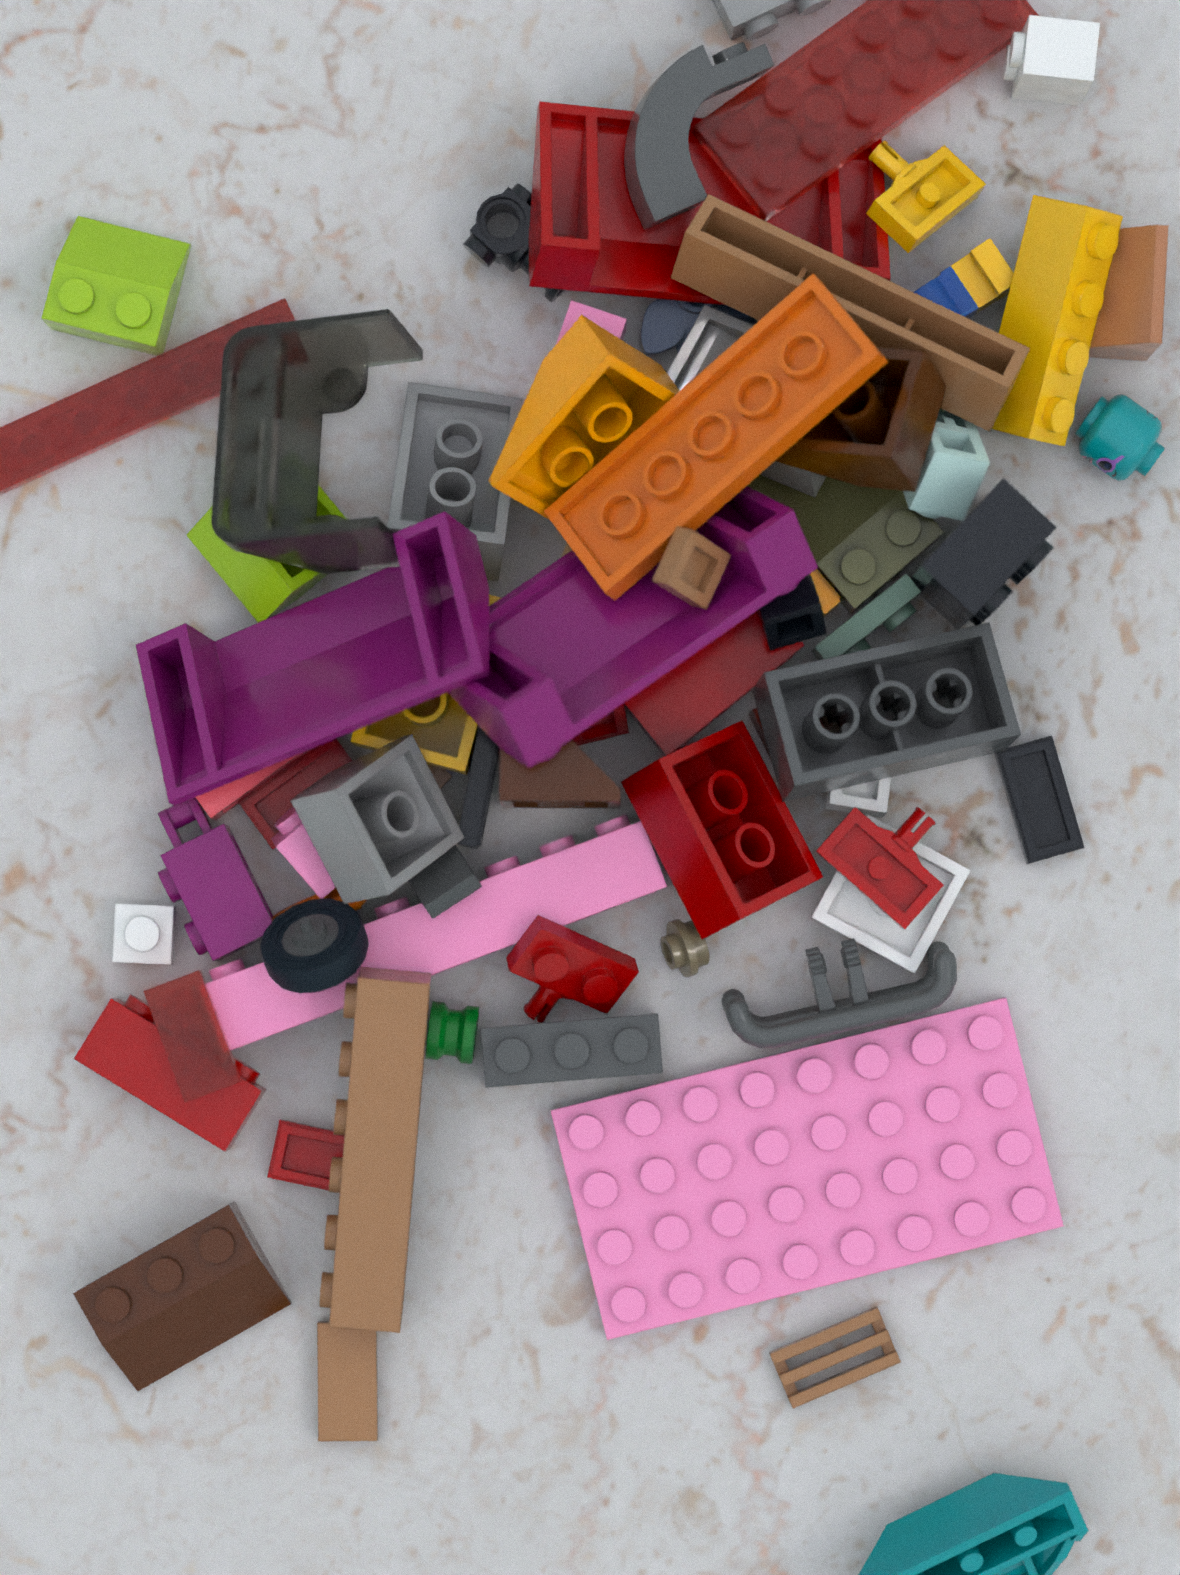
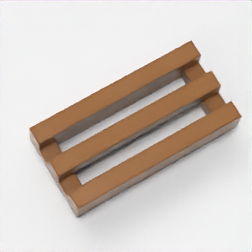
M877 1306L769 1352L792 1408H796L901 1363ZM869 1324L874 1329L875 1334L791 1370L788 1369L785 1362L787 1359ZM878 1346H881L883 1350V1355L799 1391L794 1383Z

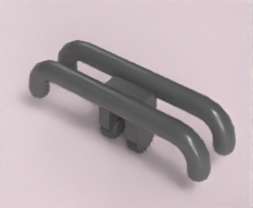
M853 938L841 941L842 948L840 950L843 966L847 971L850 997L833 1000L826 978L827 967L824 955L820 953L819 947L806 949L805 953L817 1005L760 1017L749 1011L745 998L739 990L730 989L722 996V1007L732 1031L744 1043L758 1048H776L914 1016L940 1007L952 994L957 981L956 957L945 943L941 941L934 942L927 950L928 970L922 979L913 983L868 993L857 945Z

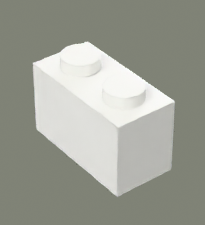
M1029 15L1022 32H1013L1011 45H1007L1003 80L1013 81L1011 98L1080 106L1094 82L1100 23Z

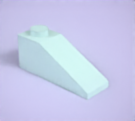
M940 408L916 491H903L909 510H914L927 518L936 519L942 516L964 521L990 465L976 425Z

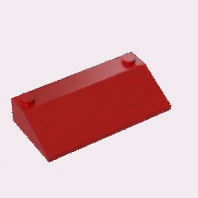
M539 101L528 238L529 286L725 305L671 279L684 234L703 203L694 209L651 228L643 229L629 195L624 167L626 137L635 111ZM693 117L689 129V152L707 196L710 194L890 281L888 234L866 214L874 200L885 192L884 172L868 159L873 150L879 144H882L881 136Z

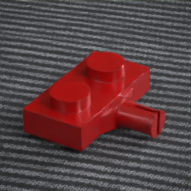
M854 807L815 852L898 926L905 930L944 886L921 865L913 850L914 846L936 823L928 816L912 833L911 829L926 814L916 807L908 819L893 833L878 827L860 810Z
M540 915L536 916L506 957L509 972L540 986L529 1002L523 1007L527 1016L532 1020L537 1019L539 1023L545 1021L547 1015L559 999L563 998L575 1000L608 1014L639 973L635 958Z

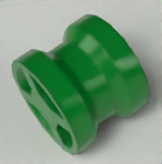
M433 1001L427 1036L426 1059L438 1060L443 1055L456 1056L460 1063L473 1064L480 1007L468 1005L462 1010L449 1009L444 1002Z

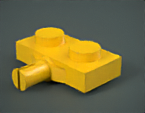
M885 140L873 150L868 159L877 165L893 182L887 191L874 200L866 214L909 253L979 196L986 183L945 145L927 159L914 161L909 164Z

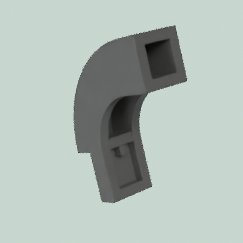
M744 42L733 45L712 56L715 63L714 66H712L704 46L701 45L674 62L645 92L631 119L624 153L625 177L629 195L644 230L694 209L705 201L707 195L694 168L689 152L688 138L692 119L703 102L763 76L774 66L766 44L749 51Z

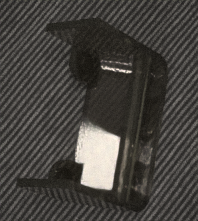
M390 309L250 326L241 329L229 339L223 352L211 518L215 534L229 548L245 554L323 574L400 566L393 540V532L378 516L349 520L338 515L316 516L322 415L349 410L362 399L367 388L368 367L423 360V349Z

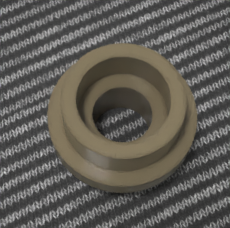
M676 919L667 923V935L662 936L660 939L662 953L667 965L671 970L679 969L685 977L696 975L699 967L709 963V950L706 939H701L692 920L683 923L681 920Z

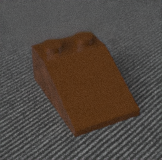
M877 347L888 362L775 461L860 487L915 492L947 386L923 350Z

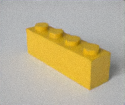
M1033 195L999 329V334L1029 347L1030 350L1011 393L992 427L993 430L1065 446L1069 428L1074 419V408L1081 380L1089 360V349L1098 313L1103 305L1104 290L1113 254L1118 246V234L1123 216L1089 206Z

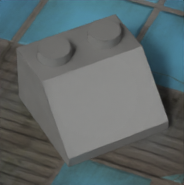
M412 734L403 736L329 772L290 800L344 904L390 895L465 838Z

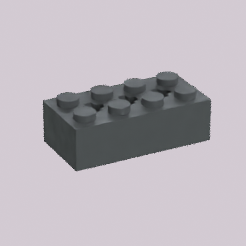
M990 622L764 672L752 689L782 802L1003 752L1021 735ZM935 691L938 692L939 699L945 697L949 699L951 705L948 708L941 706V704L935 701L932 695ZM879 704H883L884 712L892 710L896 717L892 721L887 720L878 713L876 707ZM823 716L827 717L828 725L834 722L838 724L840 729L836 734L828 732V729L825 730L822 727L820 720Z

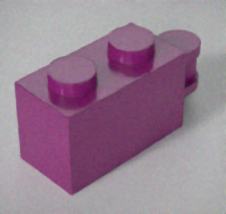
M196 798L158 812L161 823L174 849L160 855L166 868L159 871L158 875L171 901L175 903L181 899L183 900L192 918V921L184 924V927L198 955L200 956L208 952L212 961H220L261 940L264 931L274 920V915L230 827L222 824L213 829L203 807ZM197 820L203 834L184 843L178 829Z

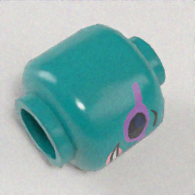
M1118 394L1109 401L1101 396L1075 432L1077 436L1082 438L1079 443L1081 456L1117 481L1129 478L1135 470L1145 476L1165 449V447L1156 442L1162 432L1161 421L1123 394Z

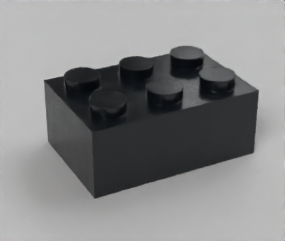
M1003 478L911 577V580L921 591L919 595L956 629H960L968 621L974 625H979L1013 592L1005 582L1010 578L1018 585L1052 551L1054 547L1046 538L1057 527Z

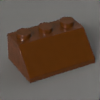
M572 739L562 745L558 753L552 758L536 763L530 768L500 749L499 801L503 808L620 809L621 789Z
M235 1201L73 1293L100 1343L137 1391L142 1390L292 1304Z

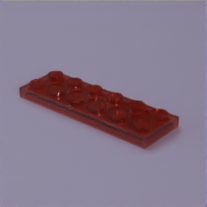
M867 0L695 124L692 134L759 217L767 222L999 53L1007 45H1010L1013 32H1022L1029 15H1039L1027 0Z

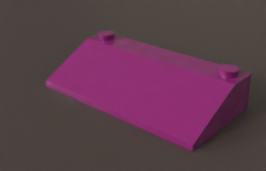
M746 486L695 531L731 555L707 610L689 605L652 581L660 562L615 601L604 593L574 551L571 550L489 606V675L453 689L448 693L500 749L526 767L530 768L536 763L552 758L558 753L562 745L772 599L794 590L801 579L818 568L794 510Z
M444 511L392 534L399 560L394 565L217 641H213L185 623L136 644L168 803L174 806L489 675V585L476 535Z

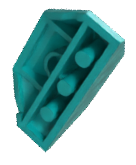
M992 1473L887 1524L858 1575H1052L1066 1559L1075 1541H1081L1087 1534L1088 1528L1067 1483Z

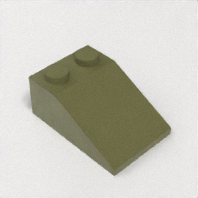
M761 474L747 485L794 510L818 566L817 569L840 595V603L850 615L938 541L944 533L933 518H927L914 510H909L902 490L860 487L826 477L814 498Z

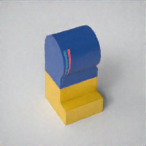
M991 238L972 249L968 255L940 272L938 277L914 291V293L969 319L1008 295L1013 271Z

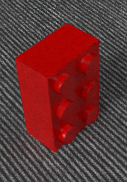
M743 720L659 758L621 781L701 939L823 878L785 801L782 802L780 792Z

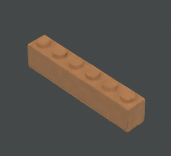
M708 194L684 234L671 279L754 319L761 320L814 273L876 347L923 350L947 386L941 409L989 432L991 431L1011 393L1030 350L1029 347Z
M361 967L357 983H346L343 1018L354 1019L352 1042H341L338 1076L349 1077L348 1100L337 1099L334 1119V1135H345L343 1158L332 1157L329 1179V1192L340 1193L338 1215L327 1214L324 1250L335 1251L333 1273L322 1272L319 1307L330 1308L329 1327L400 1333L432 973Z

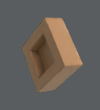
M677 526L652 581L689 605L707 610L731 555L694 530Z

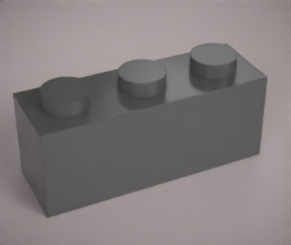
M658 1013L481 1028L485 1088L663 1073Z

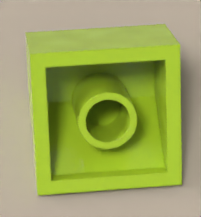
M77 216L56 260L41 319L51 330L163 357L191 244Z
M292 452L218 499L186 534L258 623L273 617L298 600L365 543L360 534Z

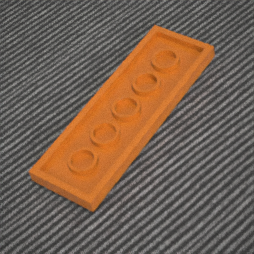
M813 273L551 504L544 513L604 593L616 601L661 561L677 526L696 531L888 361L823 282Z

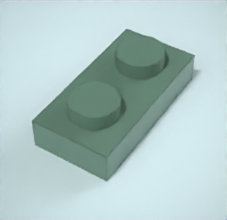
M905 574L818 643L811 652L818 660L870 649L871 646L865 638L882 624L890 633L912 616L917 610L910 602L921 591L910 577Z

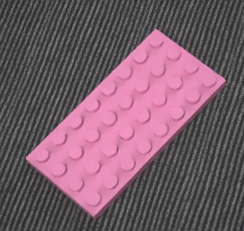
M1006 998L551 1110L607 1340L1064 1226Z

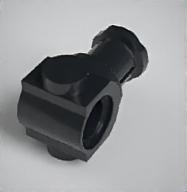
M517 183L512 189L508 187L502 194L489 197L479 207L476 224L469 230L470 236L463 243V246L486 267L489 268L495 261L497 264L505 265L511 272L521 268L529 275L528 238L531 193ZM503 212L515 216L519 221V227L510 237L496 238L486 229L488 221L495 214ZM544 288L546 290L544 297L550 302H554L565 290Z

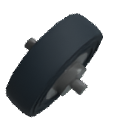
M328 898L309 900L297 904L277 916L264 931L260 948L269 976L282 989L296 993H313L337 986L352 976L365 961L369 942L363 922L357 911L342 901Z

